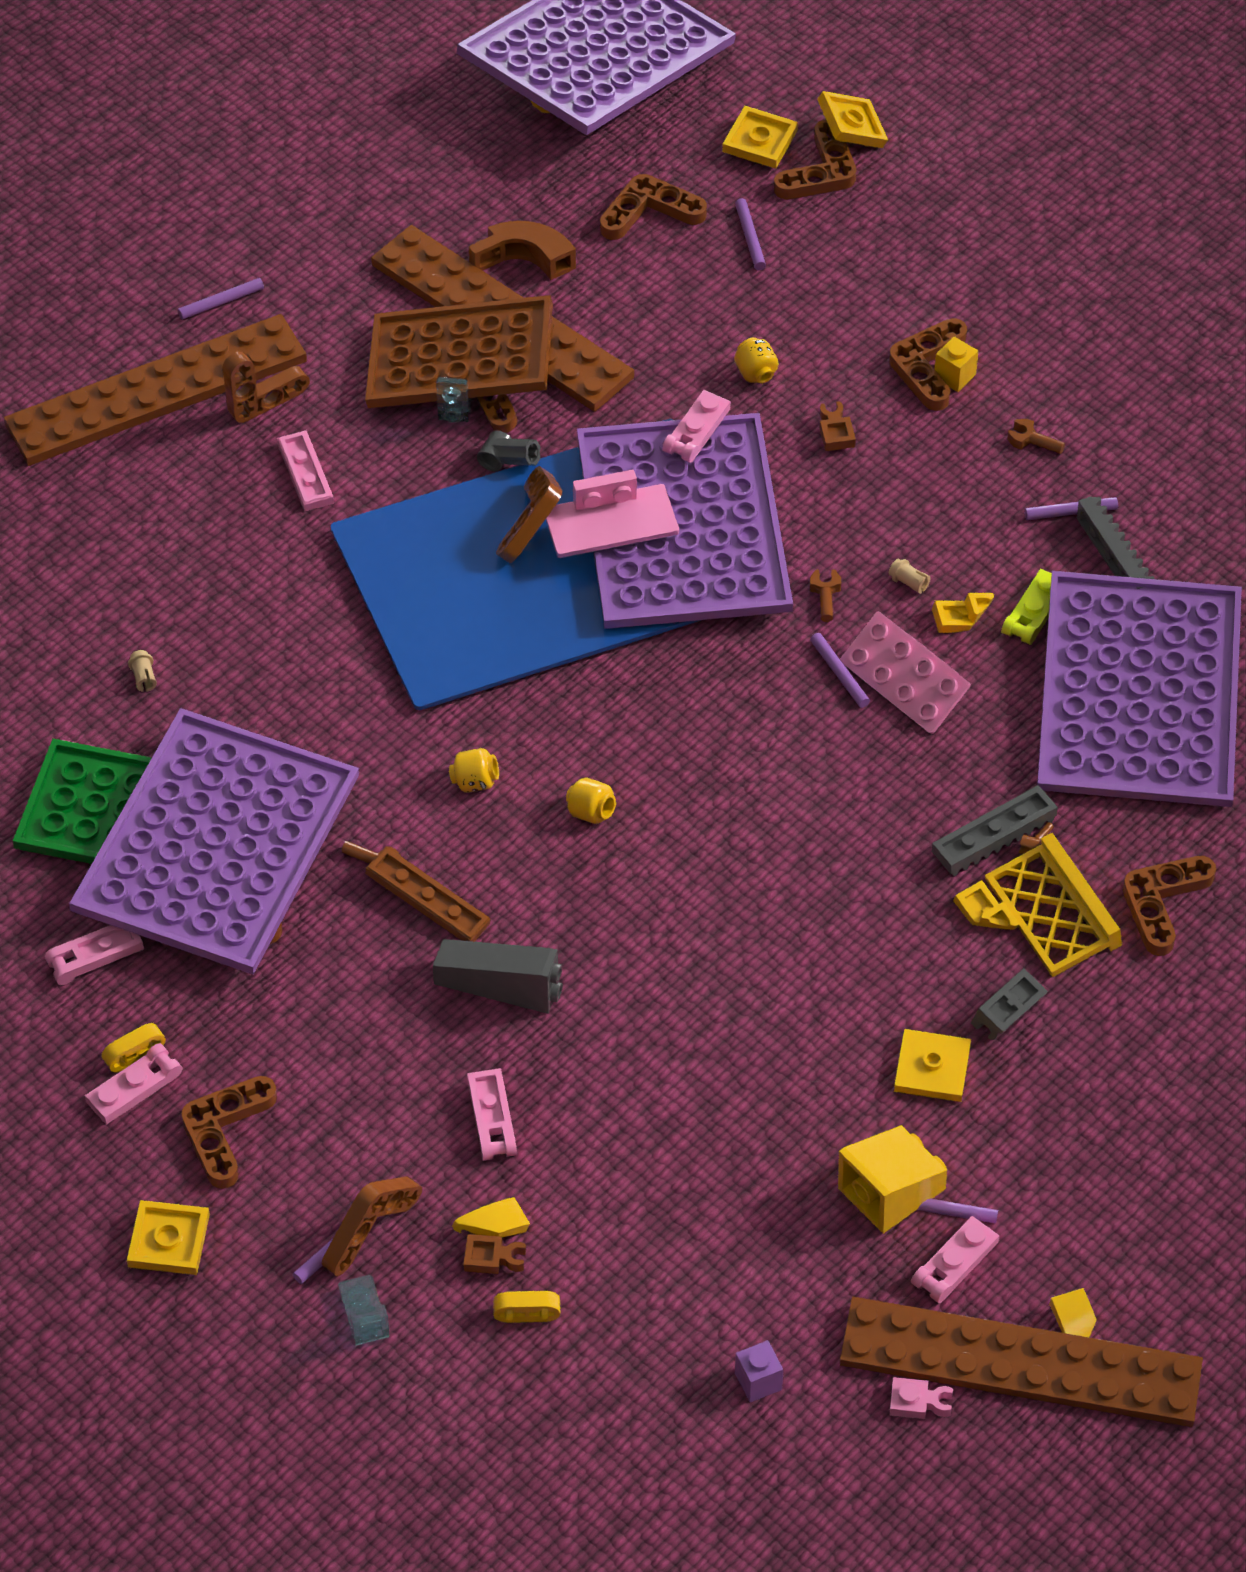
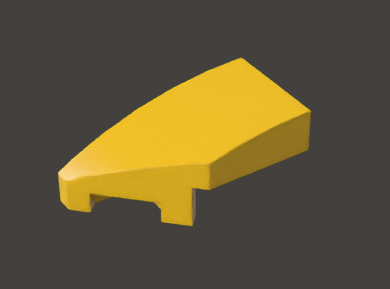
M968 593L965 601H935L932 612L938 632L969 631L991 604L994 594Z
M982 880L958 893L953 899L954 903L972 925L1014 930L1020 924L1003 901L999 904Z
M515 1197L471 1211L457 1218L452 1227L459 1233L462 1230H466L475 1235L503 1238L525 1233L530 1223Z
M1084 1288L1051 1298L1049 1305L1062 1333L1084 1337L1091 1336L1096 1323V1317Z

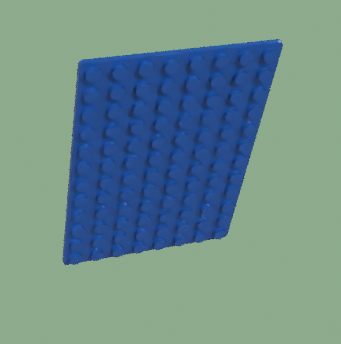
M578 447L540 458L536 466H514L331 524V533L416 710L433 707L701 621L604 629L594 553L588 552L558 558L546 519L512 563H508L496 554L499 544L531 501L524 489V485L536 467L541 466L551 473L561 487L562 495L557 504L573 502V481L583 479Z

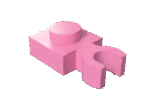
M893 1377L890 1416L925 1419L926 1410H931L937 1416L949 1417L951 1416L952 1405L941 1404L939 1400L952 1399L953 1389L941 1386L935 1390H928V1381Z

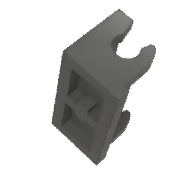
M1023 968L978 1009L971 1024L976 1029L986 1025L991 1032L988 1038L995 1040L1042 999L1048 991Z

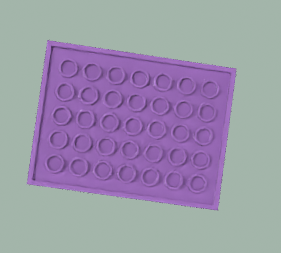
M531 0L457 45V54L578 131L588 135L735 42L736 33L681 0Z
M760 413L725 416L691 463L682 460L679 454L674 453L671 455L662 451L666 437L673 433L681 420L577 429L583 479L634 469L637 477V489L658 484L665 485L679 526L678 535L593 551L604 629L793 612V600Z
M1052 571L1037 785L1043 791L1232 807L1242 587Z
M180 708L70 901V911L254 975L359 777V768Z

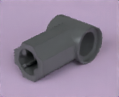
M493 431L478 452L477 460L482 467L493 472L499 471L504 464L536 466L540 460L541 447L537 440L512 439L502 431Z

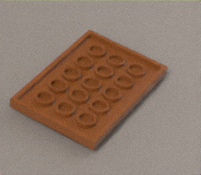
M551 295L374 314L365 396L367 407L376 408L547 390L553 310Z

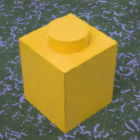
M953 337L936 353L935 370L951 389L959 392L976 375L978 350Z

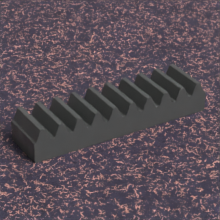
M1090 496L1079 500L1077 520L1114 576L1155 579L1154 576H1148V567L1142 568L1143 560L1141 558L1136 559L1137 551L1130 550L1131 542L1124 541L1125 533L1118 532L1119 524L1113 523V515L1107 514V506H1101V498Z
M1037 785L933 842L931 852L950 874L956 876L961 868L967 870L970 863L973 862L976 865L981 857L989 858L993 850L998 853L1004 844L1009 847L1013 839L1019 841L1024 833L1030 835L1035 827L1041 829L1046 821L1052 823L1055 816H1057L1058 807L1042 788Z

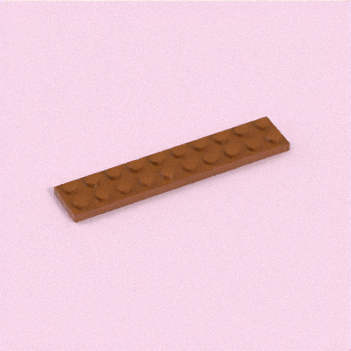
M413 225L407 227L371 257L373 267L434 307L524 298ZM552 316L547 381L593 412H596L634 378V369Z
M278 314L4 416V423L27 465L31 466L225 393L223 363L228 356L235 352H244L253 362L256 381L307 362V355L283 315Z
M853 1296L840 1358V1366L1187 1427H1193L1203 1357Z

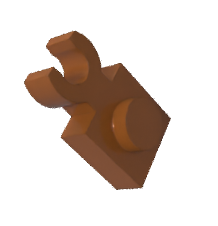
M840 401L836 402V411L833 412L826 409L825 403L821 404L819 429L825 451L854 448L856 438L850 416L843 417V404Z
M467 1234L464 1271L499 1274L500 1265L506 1266L514 1272L524 1271V1260L514 1259L513 1256L517 1254L526 1255V1244L513 1242L508 1246H502V1237Z

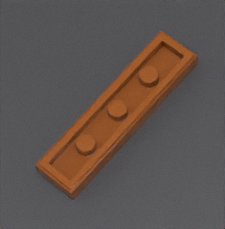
M387 846L366 867V875L461 941L475 942L490 925L491 918Z

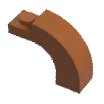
M508 221L488 227V238L479 240L469 246V262L483 271L506 260H527L539 266L547 277L553 280L576 269V248L564 235L549 226L531 221Z

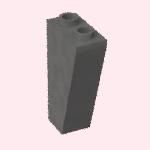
M443 939L433 963V980L435 985L549 1014L552 1003H558L562 993L563 983L559 982L562 964H558V950L553 948Z

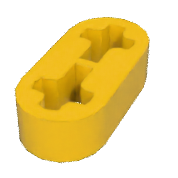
M148 1023L110 1043L103 1050L101 1057L112 1072H120L145 1056L154 1045L159 1043L164 1045L166 1038L156 1024Z
M551 1291L502 1292L493 1299V1316L496 1320L506 1323L553 1321L560 1316V1297Z

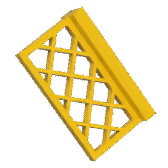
M1050 833L1041 838V845L985 875V879L1000 902H1005L1020 923L1018 928L1053 978L1107 947L1110 951L1122 946L1121 931L1057 838L1053 833ZM1039 857L1045 863L1043 874L1026 871L1028 863ZM1006 875L1018 877L1015 889L1001 887L997 880ZM1023 878L1040 881L1037 894L1020 891ZM1046 883L1061 886L1060 898L1043 895ZM1018 898L1035 901L1031 914L1016 910L1015 905ZM1040 903L1057 906L1054 918L1037 915ZM1063 907L1077 909L1079 912L1077 923L1060 920ZM1034 922L1051 926L1048 938L1033 935ZM1057 927L1074 930L1071 943L1054 940ZM1080 931L1092 933L1098 939V941L1089 946L1076 944ZM1051 947L1069 950L1067 958L1053 964L1049 958Z

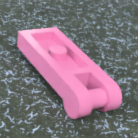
M703 390L673 433L666 437L662 451L671 455L674 453L679 454L682 460L690 463L693 462L729 412L731 401Z
M109 925L48 950L45 954V959L49 967L54 968L53 975L59 985H66L72 982L76 976L144 950V946L138 934ZM74 957V961H71L69 963L65 962L67 959Z
M156 1044L149 1049L145 1056L86 1094V1103L107 1125L176 1079L181 1074L183 1067L176 1059L169 1058V1052L162 1044ZM159 1066L161 1070L154 1074L151 1070Z
M501 1068L467 1073L482 1160H491L494 1155L506 1154V1157L516 1156V1142ZM503 1135L502 1141L491 1142L490 1136Z
M971 1216L924 1266H921L915 1272L911 1283L918 1289H926L930 1292V1297L933 1300L941 1303L998 1244L999 1235ZM935 1275H937V1276H939L940 1278H942L943 1280H941V1281L938 1282V1281H937L936 1279H934L933 1277H934Z

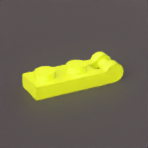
M1043 569L1038 571L1011 615L1005 619L1001 633L1010 637L1014 634L1021 637V641L1029 645L1034 642L1048 620L1052 573Z

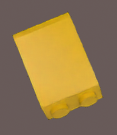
M902 1125L846 1146L839 1151L838 1189L883 1234L916 1211L924 1201L934 1198L946 1189L947 1168L944 1162L938 1156L933 1157L924 1148L920 1138L913 1133L910 1134Z

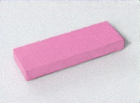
M307 430L277 438L278 447L304 512L334 504L332 492Z

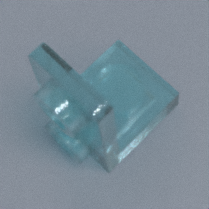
M438 377L436 382L438 420L469 423L473 398H468L467 380Z
M366 1275L340 1282L338 1284L355 1346L390 1337L385 1305L380 1304L373 1277Z

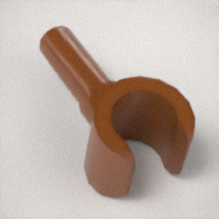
M1048 822L1035 837L1024 834L1020 841L1019 853L1024 854L1041 845V838L1050 833L1054 828L1053 824Z

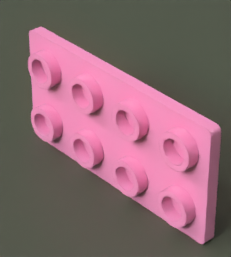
M634 469L573 481V502L557 504L546 518L558 558L679 534V526L665 485L658 484L637 489V477Z
M879 611L874 614L840 658L846 667L930 734H933L971 686L958 672Z

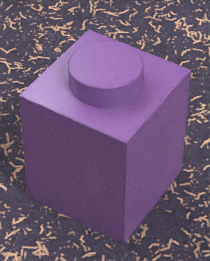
M768 1340L736 1352L735 1375L749 1402L782 1390L783 1368Z

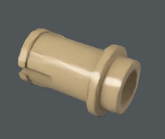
M896 559L889 569V575L892 576L893 581L898 582L899 580L920 594L929 585L930 576L912 567L906 559Z
M144 650L133 652L130 655L128 666L134 673L137 689L143 692L144 687L142 683L144 682L146 692L156 687L157 681L152 669L153 657Z

